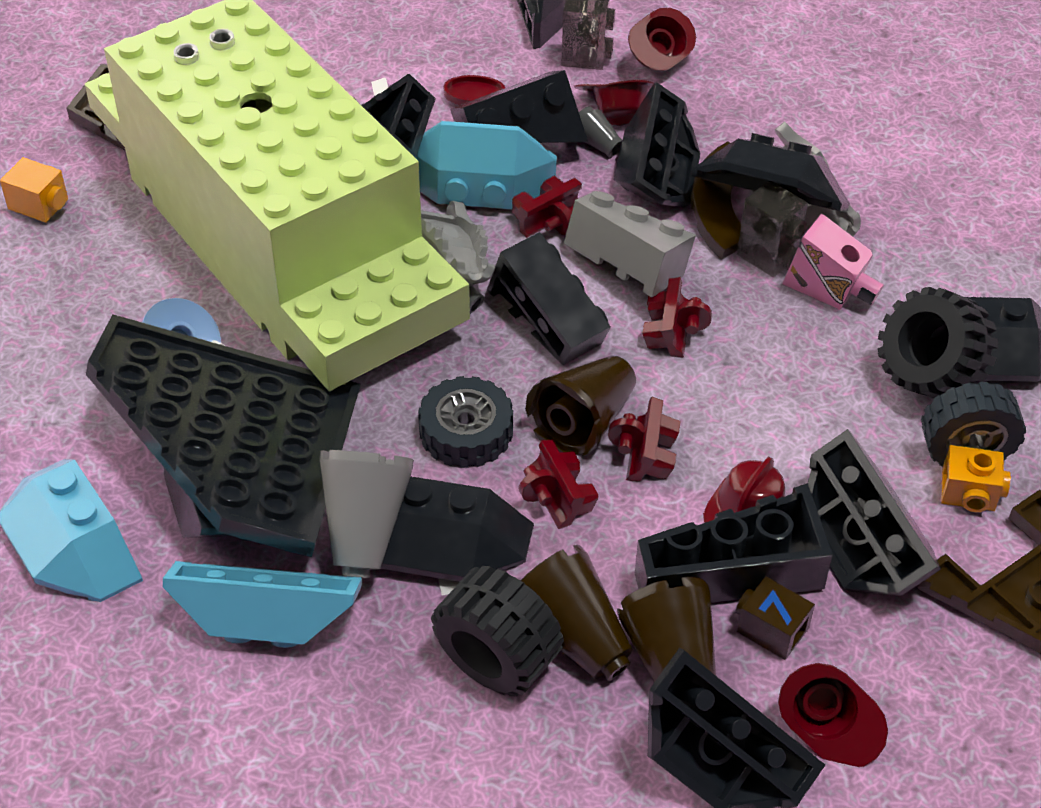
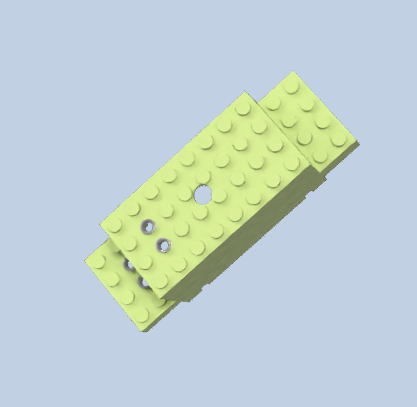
M224 0L104 48L109 73L103 74L99 78L84 84L90 108L125 147L132 180L146 196L151 194L153 205L262 331L268 329L270 341L287 360L298 355L328 391L355 379L470 319L469 283L422 237L419 161L253 0Z

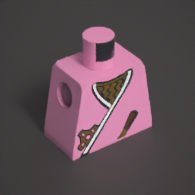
M823 214L817 218L803 236L782 283L839 310L851 295L872 305L884 284L864 273L873 256L871 250Z

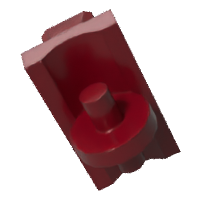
M554 175L546 179L540 186V196L534 198L525 191L514 196L512 199V213L520 221V233L528 238L543 229L547 232L556 229L561 235H566L574 203L578 199L582 183L575 177L564 183Z
M681 277L669 278L667 291L659 292L653 297L648 295L647 306L651 320H663L644 322L642 334L647 348L667 347L670 356L684 358L687 333L694 335L698 331L707 328L712 321V310L698 297H693L690 300L685 298L681 293Z
M653 396L648 402V409L645 414L636 418L634 414L626 413L623 415V418L616 419L610 423L608 429V438L612 444L618 447V451L622 454L630 453L626 476L628 481L640 482L645 474L666 479L675 467L677 454L658 447V443L671 448L677 440L681 421L662 414L664 401Z
M541 440L539 456L531 465L524 469L523 472L526 477L520 482L518 489L523 499L527 502L539 501L541 506H546L557 528L561 529L570 526L576 515L592 512L599 494L592 483H576L575 480L580 472V461L575 452H559L553 440Z

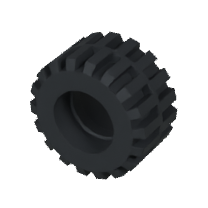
M924 287L921 289V293L914 290L907 293V301L897 300L892 305L895 311L892 315L886 313L882 321L887 325L885 331L879 330L878 340L883 341V346L877 349L878 356L886 359L881 365L884 372L892 375L890 380L896 385L904 387L905 390L935 398L946 393V390L960 387L962 384H974L976 380L984 382L989 376L985 369L987 365L994 366L996 357L991 356L992 349H998V339L991 337V334L997 330L994 322L987 320L989 313L984 308L977 306L976 302L946 289ZM946 323L949 332L947 348L936 362L929 364L926 355L928 340L938 327Z
M490 566L472 568L434 609V613L431 615L434 634L450 659L470 678L502 695H523L563 648L562 643L564 639L560 632L559 622L540 596L516 577L500 569L495 570Z

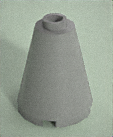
M343 450L321 451L320 466L333 565L342 566L341 576L370 578V569L381 568L413 470L414 460L412 458L394 455V460H389L384 456H380L379 453Z

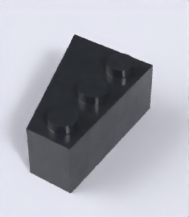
M407 74L361 106L416 158L436 98L414 77Z

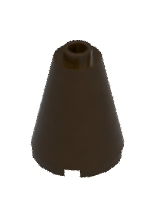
M608 356L540 380L528 393L525 407L527 418L532 415L537 425L533 430L540 441L553 440L559 452H575L576 455L582 454V456L589 454L599 444L610 423L613 422L636 385L635 372L631 365L623 358Z
M573 545L575 554L568 556L562 549L539 563L520 581L540 596L553 612V616L558 620L561 627L560 632L564 639L561 652L594 679H600L605 676L610 681L618 677L630 666L631 662L627 658L633 649L588 553L580 545Z
M685 577L682 578L684 586L670 589L667 580L653 583L626 596L621 601L623 610L617 608L619 621L653 682L656 681L679 648L684 649L716 675L711 593L708 584L703 579Z

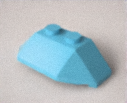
M441 121L424 133L416 159L419 161L420 192L437 204H449L451 201L463 202L465 206L512 209V199L514 196L525 191L536 198L540 196V186L543 182L554 175L556 176L557 156L550 150L547 151L537 140L518 126Z
M63 459L24 477L0 510V526L36 584L67 594L88 597V600L102 602L143 581L114 518L74 459Z
M175 561L163 577V588L209 636L224 637L226 641L231 643H246L251 640L270 641L274 646L283 648L307 643L354 604L362 586V577H344L214 564H193L192 562Z

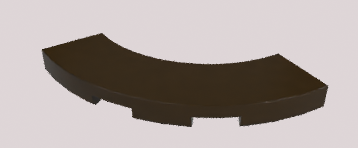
M727 141L717 147L704 160L729 145L730 142ZM695 177L691 192V209L694 211L697 220L696 227L706 244L722 260L748 245L752 235L743 227L733 210L731 190L734 186Z

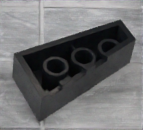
M806 483L794 487L790 495L778 499L774 495L758 499L754 507L736 513L732 509L716 513L715 519L700 525L690 522L639 539L637 542L635 578L638 589L667 580L670 589L684 586L682 578L685 577L703 579L709 586L711 603L741 599L747 589L750 588L755 591L765 577L772 579L793 592L825 589L832 552L809 485Z

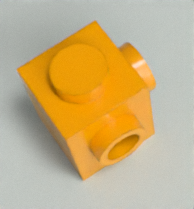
M24 157L0 179L9 210L45 223L68 200L61 170Z
M950 445L942 468L941 504L961 506L970 512L995 511L1000 497L1008 496L1011 482L1010 471H1004V452Z

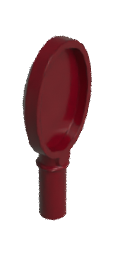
M463 75L447 80L443 86V93L448 101L461 105L505 88V85L496 79L486 76Z

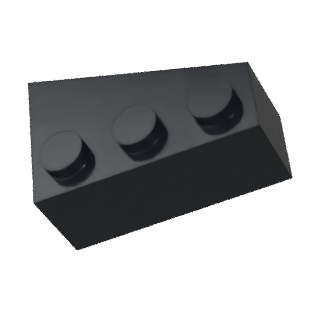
M565 70L542 74L450 109L454 122L518 126L539 143L588 142Z
M541 232L500 252L487 291L493 297L501 294L513 306L508 309V312L515 319L523 316L536 329L531 332V335L562 365L569 363L603 343L611 328L605 312L599 306L594 305L585 293L581 280L576 275L571 274L562 262L557 248L553 244L548 243Z

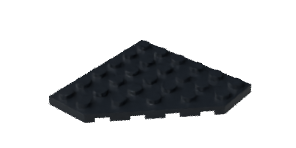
M112 314L87 363L86 376L218 532L283 549L287 552L312 557L326 509L320 453L321 451L329 452V450L343 449L361 384L349 381L328 391L310 369Z

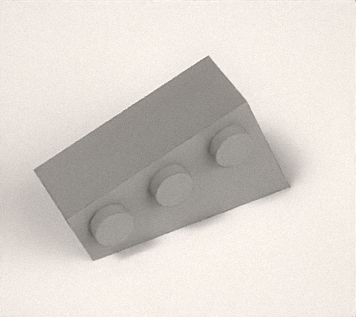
M593 191L575 200L564 244L597 264H602L603 260L618 268L616 276L624 281L629 280L630 276L645 284L643 292L653 297L668 287L669 278L683 277L696 234L684 230V225L673 220L661 221L649 216V211L635 205L625 206L615 202L614 197L608 193Z

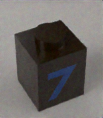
M765 577L755 591L750 588L747 589L739 600L735 611L740 615L737 632L786 660L808 631L815 604L772 579Z

